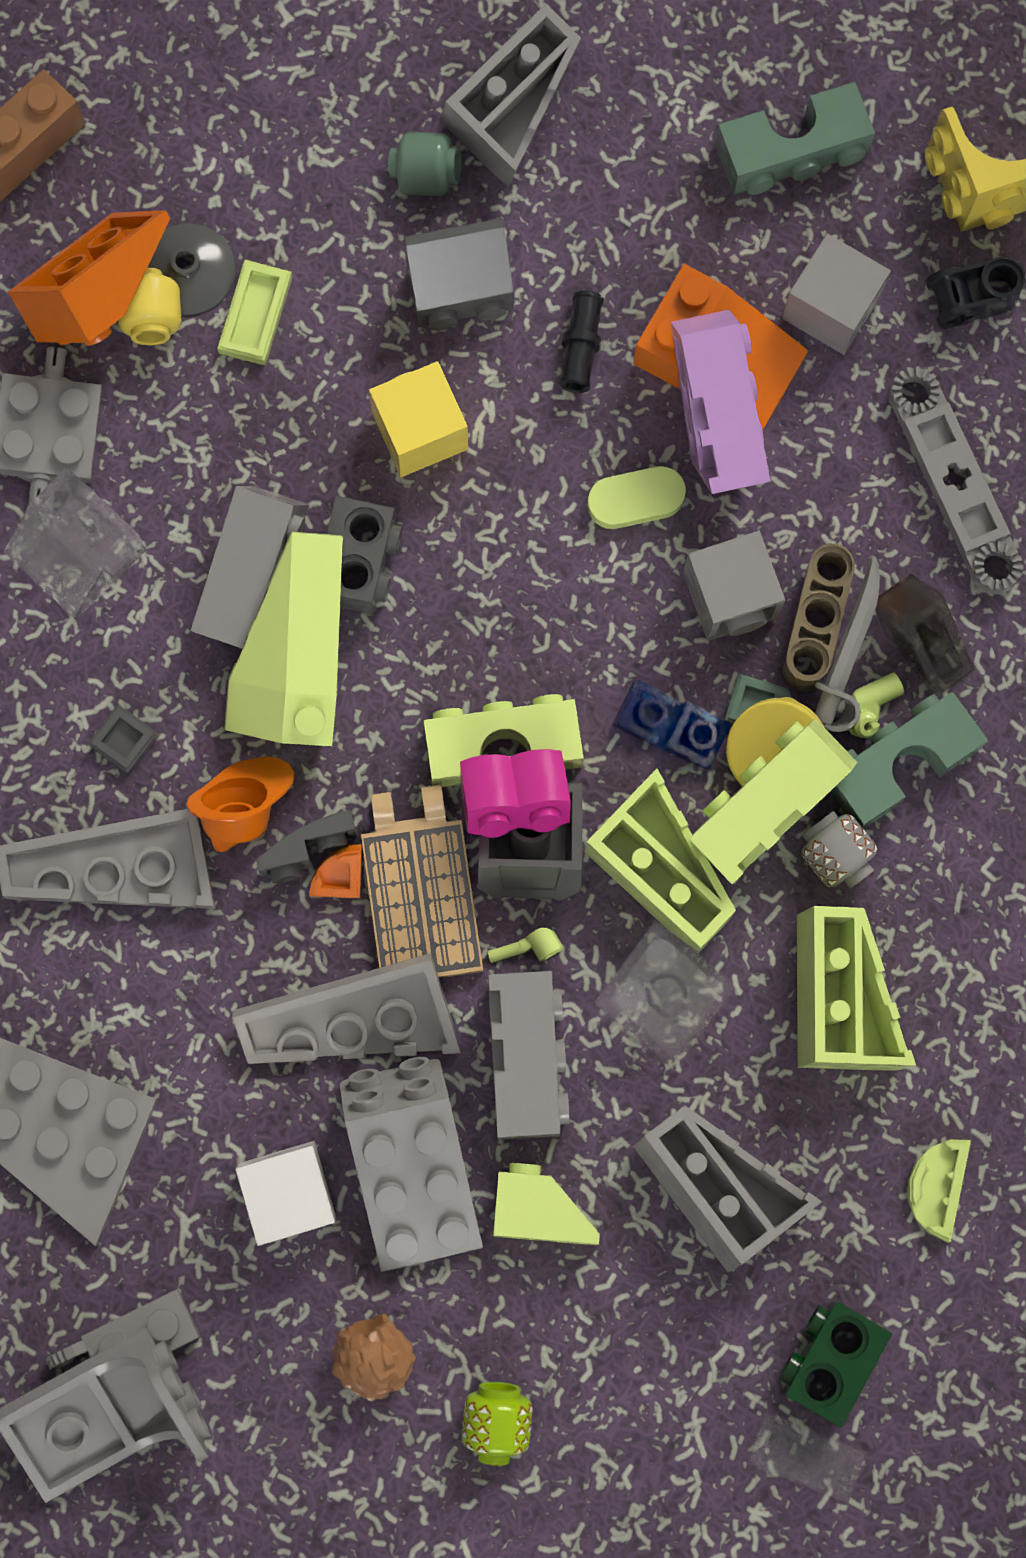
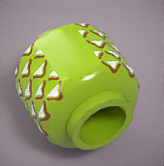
M485 1382L479 1384V1390L469 1394L465 1399L462 1443L472 1452L478 1453V1461L481 1463L498 1466L509 1464L510 1456L519 1455L529 1447L532 1419L531 1401L523 1396L521 1388L514 1384L504 1382Z

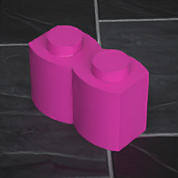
M538 749L518 753L513 756L482 755L460 762V786L468 833L495 838L517 828L549 832L570 822L571 800L562 751Z

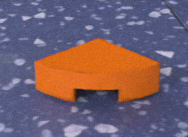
M362 845L342 847L325 857L314 872L309 896L360 898Z

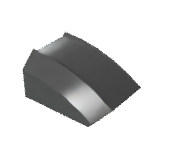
M567 779L571 800L569 823L549 832L517 828L495 838L479 835V890L497 900L506 897L544 898L561 901L580 892L582 877V782Z

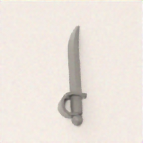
M870 556L868 559L858 599L825 684L821 682H816L815 687L823 690L814 713L821 720L827 731L842 732L849 730L855 726L860 718L859 703L854 697L844 692V689L877 606L880 575L875 556ZM843 698L845 702L843 715L838 721L833 722Z

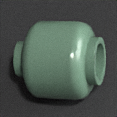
M407 132L402 136L398 148L390 149L388 157L389 176L397 178L399 188L404 194L442 197L448 194L452 185L459 184L462 168L461 150L459 146H453L447 134Z

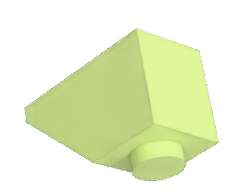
M510 1163L509 1172H499L493 1237L585 1245L599 1244L600 1233L552 1176L540 1175V1165Z

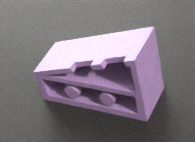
M730 310L671 322L693 466L711 494L771 482L764 450L763 431L755 401L758 400L756 381L752 371L749 372L746 354L751 353V341L746 324H740Z

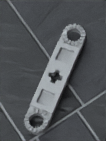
M915 366V368L908 367L899 372L892 382L889 390L890 404L973 582L986 593H1005L1015 586L1022 575V557L1018 554L1010 537L1011 533L950 403L946 401L939 381L936 380L934 373L931 374L926 368L921 369L918 366ZM909 382L919 383L925 387L928 399L924 403H919V405L917 403L912 405L910 401L906 402V398L902 397V386ZM948 469H953L956 475L965 474L967 476L962 485V490L958 491L954 484L945 485L944 480H946L949 474ZM991 556L1003 558L1009 565V576L1000 581L999 579L993 580L992 577L989 578L988 574L984 573V560Z

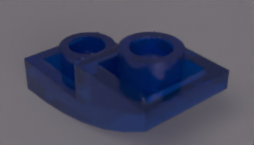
M640 679L633 681L612 724L634 737L706 770L711 768L731 726L729 723L689 701L681 703Z

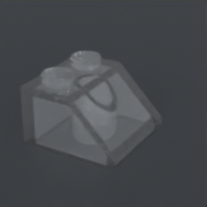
M655 921L594 1002L592 1011L675 1071L735 988L695 949Z

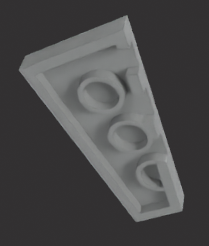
M188 809L0 845V885L2 896L5 899L216 909L200 820L192 815Z
M431 953L233 1010L232 1015L248 1064L315 1061L316 1057L343 1055V1059L364 1058V1054L395 1053V1056H415L417 1052L441 1050L442 1054L461 1053L458 1037Z

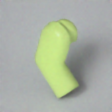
M892 672L856 689L851 696L860 705L861 713L858 722L849 729L851 734L867 739L879 730L878 718L881 705L904 695L903 685L896 673Z

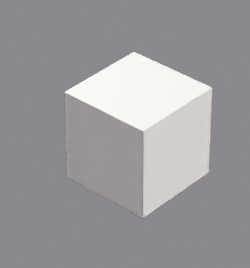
M315 1141L241 1162L236 1167V1173L258 1246L335 1223L336 1213Z

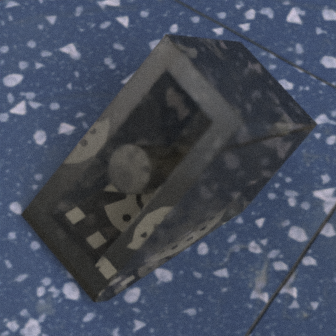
M911 573L879 595L875 611L886 636L931 694L938 696L974 670L944 595Z

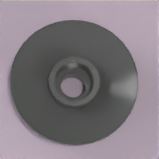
M190 223L178 224L165 229L147 267L160 270L162 275L170 277L179 285L182 316L202 314L219 305L230 292L236 275L234 254L226 240L208 227ZM184 257L194 260L193 266L188 269L179 268L177 263Z

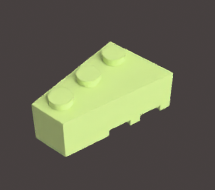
M813 906L797 914L798 1068L898 1071L916 1066L912 1051L907 1050L897 1020L900 1018L896 1003L891 1001L882 974L885 969L864 908Z

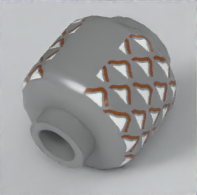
M833 811L802 835L806 843L802 847L801 855L827 887H836L845 882L851 889L874 871L868 862L875 857L877 845L854 816L845 814L838 817Z

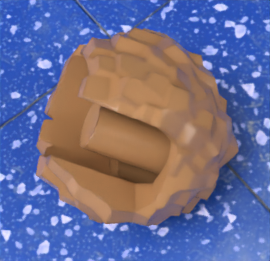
M386 1314L377 1315L374 1319L354 1322L352 1326L347 1327V1330L344 1328L337 1333V1344L333 1346L334 1362L331 1366L332 1374L340 1380L344 1388L351 1389L355 1395L362 1396V1398H366L369 1401L385 1399L389 1392L398 1391L404 1387V1383L408 1380L416 1360V1356L413 1353V1344L406 1339L402 1331L396 1329L395 1324L389 1320Z

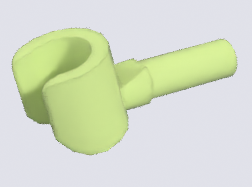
M539 928L526 938L519 940V942L489 950L488 955L491 963L524 954L533 949L538 960L542 962L562 951L563 945L554 931L548 928Z

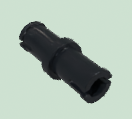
M581 290L573 294L569 330L563 333L562 338L565 355L559 387L562 386L563 390L571 393H586L590 390L594 354L599 352L601 346V338L597 334L604 298H601L599 293Z

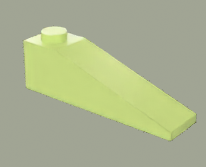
M290 532L267 586L268 591L256 619H253L247 633L248 637L239 659L234 664L228 678L224 726L226 731L283 744L332 746L337 697L342 535Z

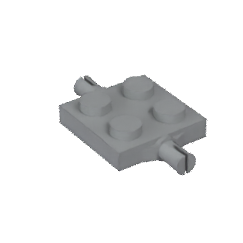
M55 347L46 348L44 375L30 377L2 373L0 389V474L17 476L30 482L27 510L31 512H36L39 494V513L48 512L50 485L66 481L91 483L102 385L73 382L65 378L64 369L67 351L59 347L55 366Z

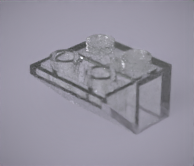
M66 467L31 501L8 542L4 553L76 620L146 549L139 534Z

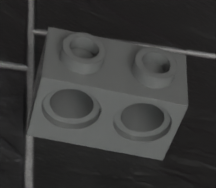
M335 496L326 534L343 536L341 580L347 573L353 571L361 572L368 578L364 586L355 590L347 589L341 584L340 608L374 615L377 601L386 602L392 573L384 572L388 554L397 555L403 530V526L395 525L394 508ZM362 525H371L379 531L376 538L369 542L357 541L352 537V534L356 528Z

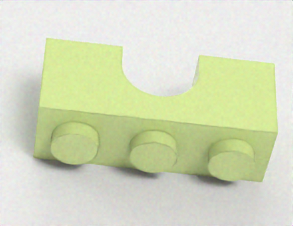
M559 694L540 696L533 699V705L513 707V703L509 701L494 702L484 705L483 712L463 714V710L460 708L443 709L434 712L433 719L424 720L432 786L460 785V762L468 758L482 756L485 748L490 743L499 739L515 740L523 745L527 751L538 749L562 751L565 770L582 768L584 757L575 699L563 701L562 695Z

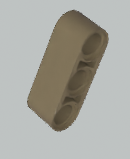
M828 543L814 551L804 574L781 669L784 682L798 692L815 690L816 682H823L832 663L855 569V561L852 554L847 548L839 544ZM823 563H831L840 570L841 578L835 581L826 580L819 574L817 566ZM812 609H819L828 616L830 625L823 628L812 626L807 621L805 613ZM799 656H808L817 663L818 672L813 675H804L795 668L793 660Z

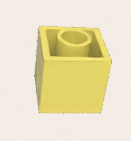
M438 361L415 371L401 374L386 383L369 389L372 415L400 477L468 450V426Z

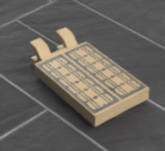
M441 785L421 788L425 818L395 822L391 792L371 795L376 832L361 834L379 968L431 953L439 978L483 972L462 820L446 822Z

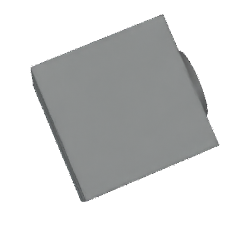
M827 233L790 291L782 319L845 355L881 298L891 270Z
M760 530L688 553L683 575L707 641L726 635H743L764 626L768 621L778 618L784 605L785 597Z

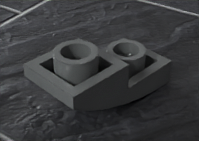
M351 809L315 820L278 841L256 861L261 877H271L272 883H284L302 877V869L312 868L308 848L317 846L319 853H326L348 846L347 839L357 837Z

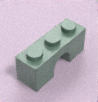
M856 82L811 95L805 112L810 132L800 138H785L777 134L771 128L764 110L718 124L715 146L733 194L747 191L749 195L761 194L771 189L776 181L793 176L795 181H801L816 175L823 166L838 162L839 166L845 167L861 161L866 156V153L870 151L875 131Z
M951 692L941 700L935 694L927 697L910 710L914 718L899 728L893 721L878 730L869 738L873 745L859 755L853 749L847 751L858 763L829 792L844 814L854 816L865 829L900 805L906 796L895 782L892 773L893 762L898 757L904 755L919 756L931 765L940 778L983 748L988 739L954 692Z

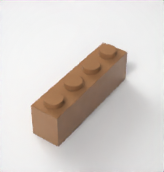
M45 69L38 73L0 108V202L85 126L77 100Z

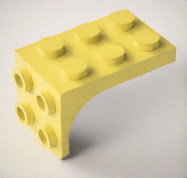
M952 106L942 109L933 128L928 148L925 149V160L931 175H939L945 189L942 192V203L948 218H956L961 232L984 224L987 229H995L1009 223L1015 214L1026 211V159L1004 161L987 156L968 140L955 109Z

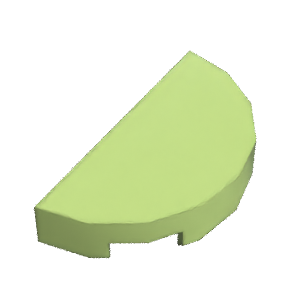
M951 1139L930 1147L915 1161L908 1178V1202L916 1221L930 1235L948 1243L951 1242L971 1140Z

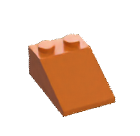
M167 211L111 213L9 290L8 294L37 342L59 343V345L85 343V345L91 346L107 338L112 332L110 327L125 316L170 221Z
M683 264L637 342L633 364L680 389L671 322L730 310L739 323H745L748 328L751 353L746 354L749 372L752 371L756 381L758 400L755 401L763 431L806 357L808 350L729 287Z

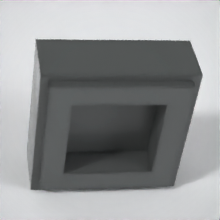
M117 704L87 744L119 769L130 775L160 735Z

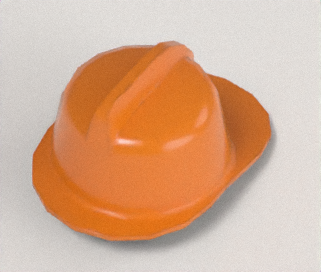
M264 756L238 761L221 771L204 787L189 796L186 807L192 815L200 818L202 828L207 836L211 838L214 849L218 852H225L239 843L255 840L266 832L271 806L292 786L294 771L289 763L275 757Z

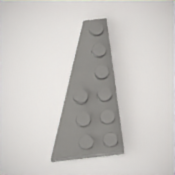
M0 1038V1164L92 1244L98 1246L158 1100Z

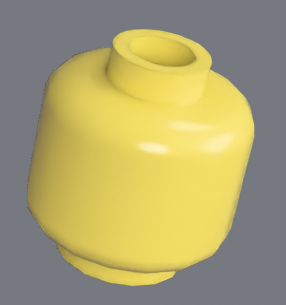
M147 268L125 316L118 320L120 330L126 335L131 336L132 341L140 345H159L167 342L170 339V335L176 333L182 324L179 285L170 277L162 275L160 270Z

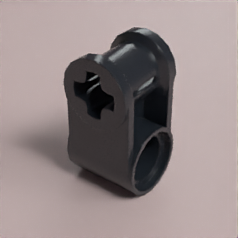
M1005 256L966 266L948 267L930 275L925 281L928 290L934 292L940 315L936 318L938 327L949 329L969 324L978 319L1004 314L1012 310L1018 302L1026 281L1022 265L1015 259ZM998 279L1003 280L1009 284L1012 290L1007 293L997 292L990 286L989 282Z

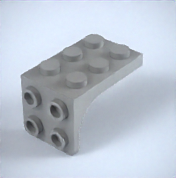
M426 1057L410 1058L403 1061L399 1067L383 1071L363 1069L351 1074L348 1079L340 1083L345 1124L381 1272L483 1248L440 1060H429Z
M146 1327L0 1408V1432L45 1503L139 1450L160 1441L169 1439L185 1440L197 1461L201 1462L209 1457L204 1440L211 1436L210 1430L200 1413L203 1410L201 1402L189 1381L182 1384L176 1372L179 1367L170 1348L164 1340L155 1344Z

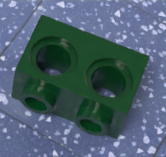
M830 1301L827 1309L820 1305L817 1306L804 1330V1333L811 1337L801 1355L792 1352L778 1379L785 1383L780 1394L834 1426L842 1428L893 1333L840 1302ZM841 1322L850 1324L855 1329L857 1335L854 1348L847 1353L838 1352L831 1342L832 1330ZM816 1369L826 1371L832 1382L829 1394L820 1400L811 1398L805 1388L807 1376Z

